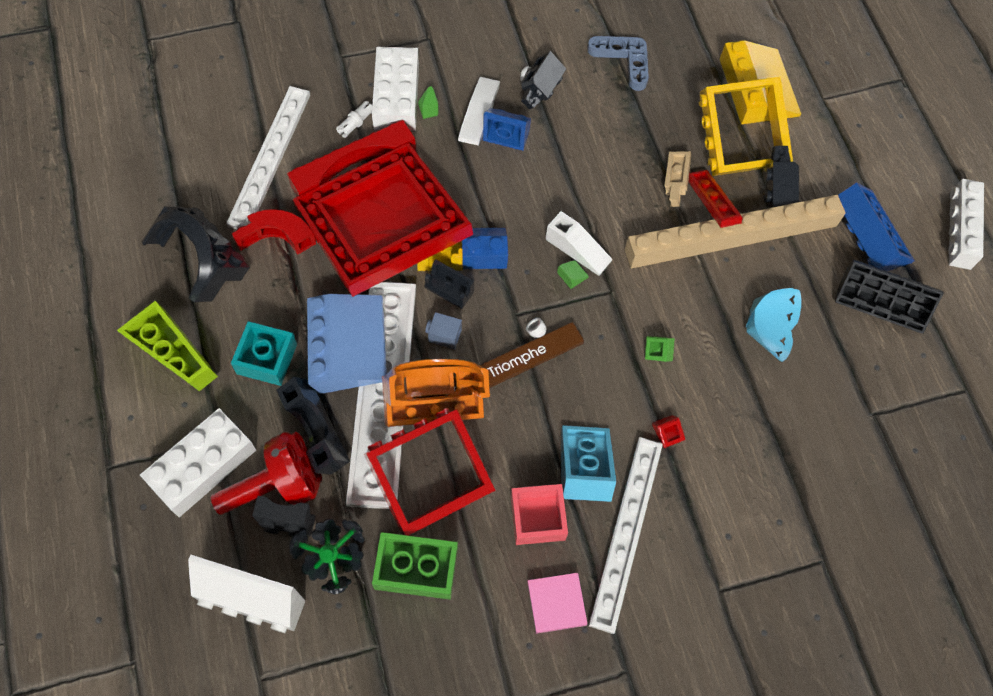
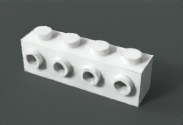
M962 179L957 186L952 188L950 193L949 266L971 270L983 258L984 183Z

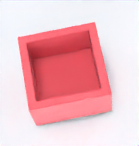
M562 484L512 488L511 505L516 545L566 540L568 528Z

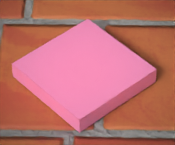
M578 573L527 581L536 634L587 626Z

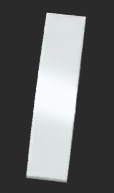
M483 77L479 78L470 100L458 141L479 146L483 137L484 113L486 110L493 108L500 81Z

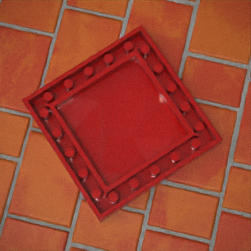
M406 143L293 199L300 216L314 233L316 241L352 297L473 235L471 222L410 143Z

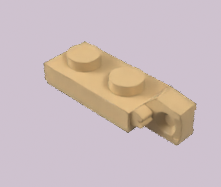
M691 151L669 152L665 190L666 195H670L671 207H679L681 195H686Z

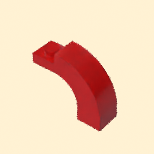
M262 210L247 216L250 224L241 226L232 233L233 239L240 251L267 237L284 239L291 245L297 255L316 245L314 233L310 227L298 216L283 210Z

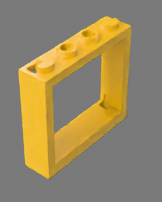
M781 77L709 86L700 91L699 106L703 110L702 126L706 130L705 147L709 150L708 166L710 165L712 176L764 169L766 164L771 162V159L724 165L714 94L765 87L774 146H788L790 161L793 162Z

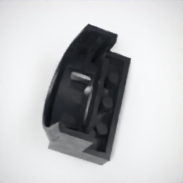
M164 206L142 239L143 245L160 244L161 247H165L176 227H178L192 241L198 257V275L189 295V299L193 302H212L225 281H241L250 268L244 261V257L233 249L231 243L217 231V227L204 216L203 211L196 207Z

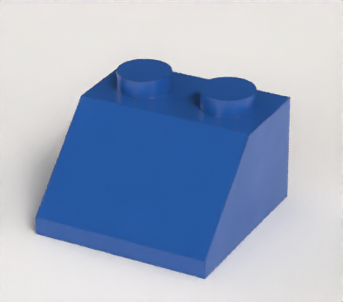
M490 108L484 113L483 141L523 151L530 132L531 118Z
M472 228L473 235L462 240L463 269H507L508 242L506 228Z

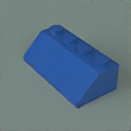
M855 183L838 195L848 221L846 225L850 232L855 233L859 239L856 241L859 248L863 252L866 251L869 256L867 259L869 265L890 271L915 261L871 189Z

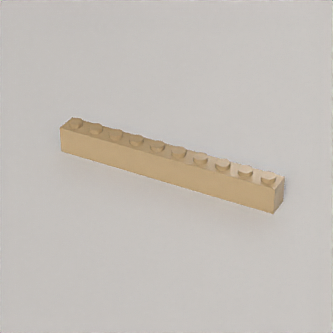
M838 195L744 213L741 214L742 224L720 228L714 219L629 236L625 252L632 269L837 227L845 215V210Z

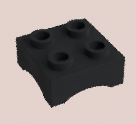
M263 496L257 497L252 515L259 525L264 528L263 531L272 534H278L279 531L289 532L288 535L291 537L298 534L301 529L306 530L307 536H311L316 518L314 514H310L309 504L279 505Z

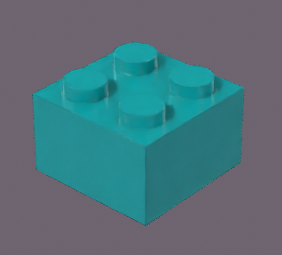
M248 321L231 365L237 375L282 386L297 347V342L291 332Z

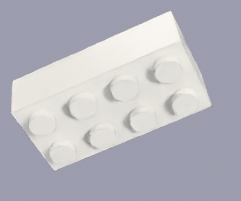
M376 48L372 105L374 130L379 131L392 123L403 120L410 131H416L419 76L418 48Z
M219 408L142 472L140 476L171 511L180 517L250 457L256 449L252 442Z

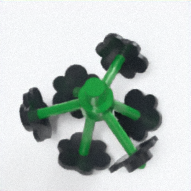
M333 519L317 522L315 524L316 529L312 531V538L317 541L319 540L321 545H325L322 548L306 544L308 536H306V530L301 529L290 541L289 548L293 559L302 556L305 549L315 552L313 556L307 555L304 558L305 563L301 566L302 573L309 575L308 577L311 581H315L317 578L320 580L326 579L328 576L327 569L330 568L332 579L321 586L322 591L339 594L344 592L352 582L346 576L337 577L334 565L336 559L338 565L343 567V570L348 573L351 570L358 571L362 566L361 559H363L364 554L362 551H359L358 544L351 543L348 547L344 546L341 549V553H338V548L351 536L354 540H358L361 543L365 541L362 536L363 529L355 521L342 520L343 528L347 533L340 540L339 533L341 532V527L336 525Z

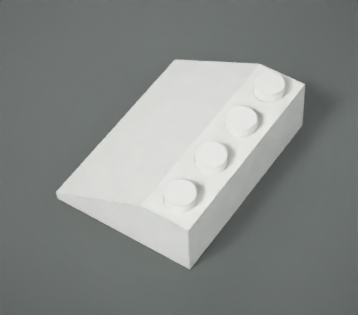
M190 555L188 560L191 596L198 600L197 605L211 610L213 605L223 608L221 613L232 617H237L239 613L247 616L246 621L261 625L262 621L272 624L270 628L278 632L286 633L287 629L295 630L305 600L294 587Z

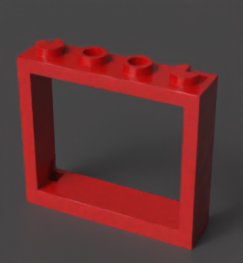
M446 408L435 413L436 419L428 422L425 418L413 424V430L405 433L404 429L390 435L391 441L385 444L381 440L368 446L369 451L364 453L402 535L409 536L496 491L457 409L449 411ZM452 421L481 484L407 521L377 456Z

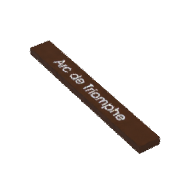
M572 322L480 366L488 370L489 388L582 345L584 340ZM454 377V391H455V390L457 389L456 377ZM450 394L428 395V396H419V397H412V398H426V397L448 396V395H450Z

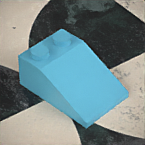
M562 426L561 484L564 499L612 501L616 485V475L609 428Z

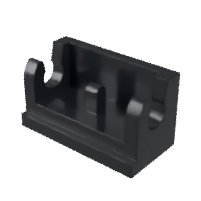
M435 260L432 264V272L425 275L424 288L463 309L474 293V281L442 262Z

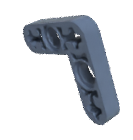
M594 36L589 40L587 50L593 57L628 58L629 86L636 91L646 88L649 75L647 44L644 39L638 37ZM620 45L622 49L615 50L612 46ZM639 61L643 66L637 67L633 65V62ZM638 74H640V82L636 79Z

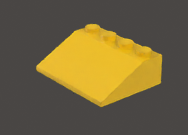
M748 41L725 43L720 56V62L728 84L781 77L787 118L801 116L778 49ZM765 87L731 92L741 124L770 121Z

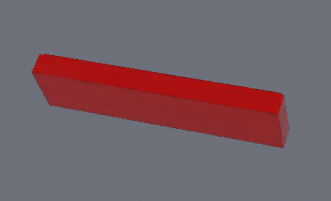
M708 170L689 173L688 183L720 228L742 224L741 214Z

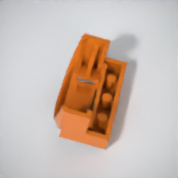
M458 359L417 360L399 364L393 367L385 376H382L384 417L387 427L413 425L425 418L430 422L436 419L435 413L446 408L449 411L457 409L462 420L484 418L483 398L490 397L489 373L487 369L474 362ZM454 373L456 374L457 389L455 391L453 376ZM450 394V395H448V396L426 397V398H412V397L428 396V395Z

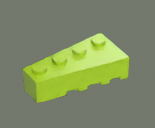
M156 301L117 330L198 391L218 377L168 312Z

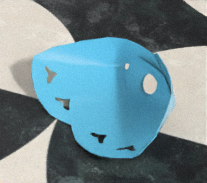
M786 288L771 291L756 298L750 309L746 325L747 333L781 362L788 357L793 345L791 330L798 323L800 317V290ZM793 295L795 296L793 299L795 304H792L789 300ZM790 313H793V314L790 316V321H788V317H787L786 315H787V314H790ZM784 337L786 338L784 341L785 345H783V343L780 341ZM782 351V353L779 354L780 356L778 357L776 352Z

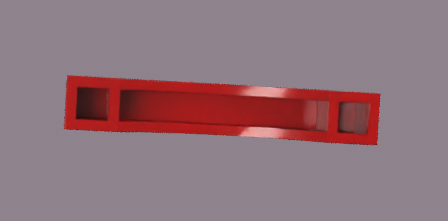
M403 120L392 123L388 127L372 132L368 136L355 140L345 147L335 149L321 158H316L306 165L294 168L287 173L290 186L298 197L331 181L340 171L352 164L378 158L406 143H410L416 151L415 137Z

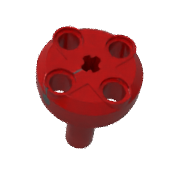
M283 432L267 441L264 445V459L267 468L212 494L211 503L214 510L219 515H223L275 489L292 505L306 503L316 498L323 478L322 474L315 473L306 454L308 449L298 432L292 434Z

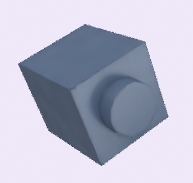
M435 312L433 320L429 319L425 332L428 333L429 342L456 349L462 331V320Z

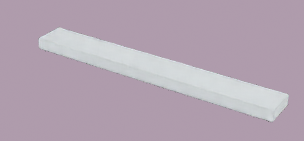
M289 86L227 221L229 228L238 229L241 226L250 224L247 216L259 211L309 100L310 92L308 90Z
M642 437L638 439L589 627L611 634L615 633L662 443Z

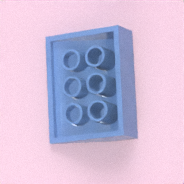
M326 294L307 298L308 384L319 394L382 383V376L387 374L383 297L381 295H355L352 297L350 294Z

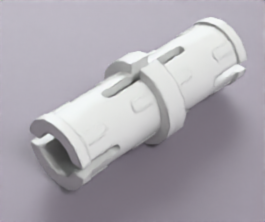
M364 101L355 111H351L348 114V118L337 126L336 130L340 135L344 132L342 137L346 138L356 127H360L363 124V120L372 113V105H368V101Z

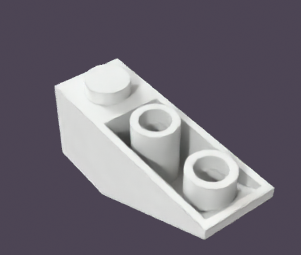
M562 211L548 225L546 240L598 276L611 263L612 258L577 221Z

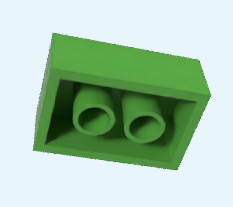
M381 532L372 581L374 590L451 600L458 542Z

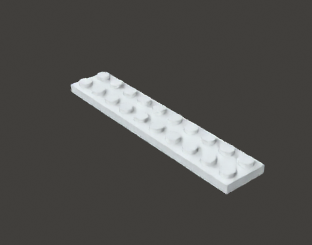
M381 282L369 289V295H381L383 297L387 373L399 364L410 362L416 284ZM382 383L360 386L358 390L346 499L347 507L389 509L364 456V453L369 451L368 446L380 440L385 444L392 440L390 435L404 429V425L392 427L385 425ZM402 445L377 456L396 499H398Z

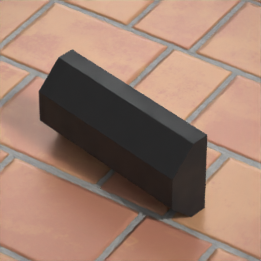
M853 259L841 279L835 303L924 334L944 292Z

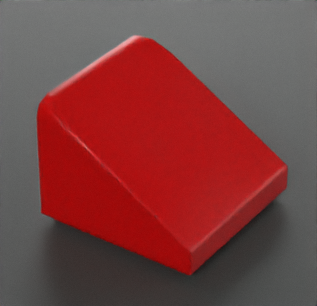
M671 415L652 423L660 442L663 444V448L686 440L678 417Z

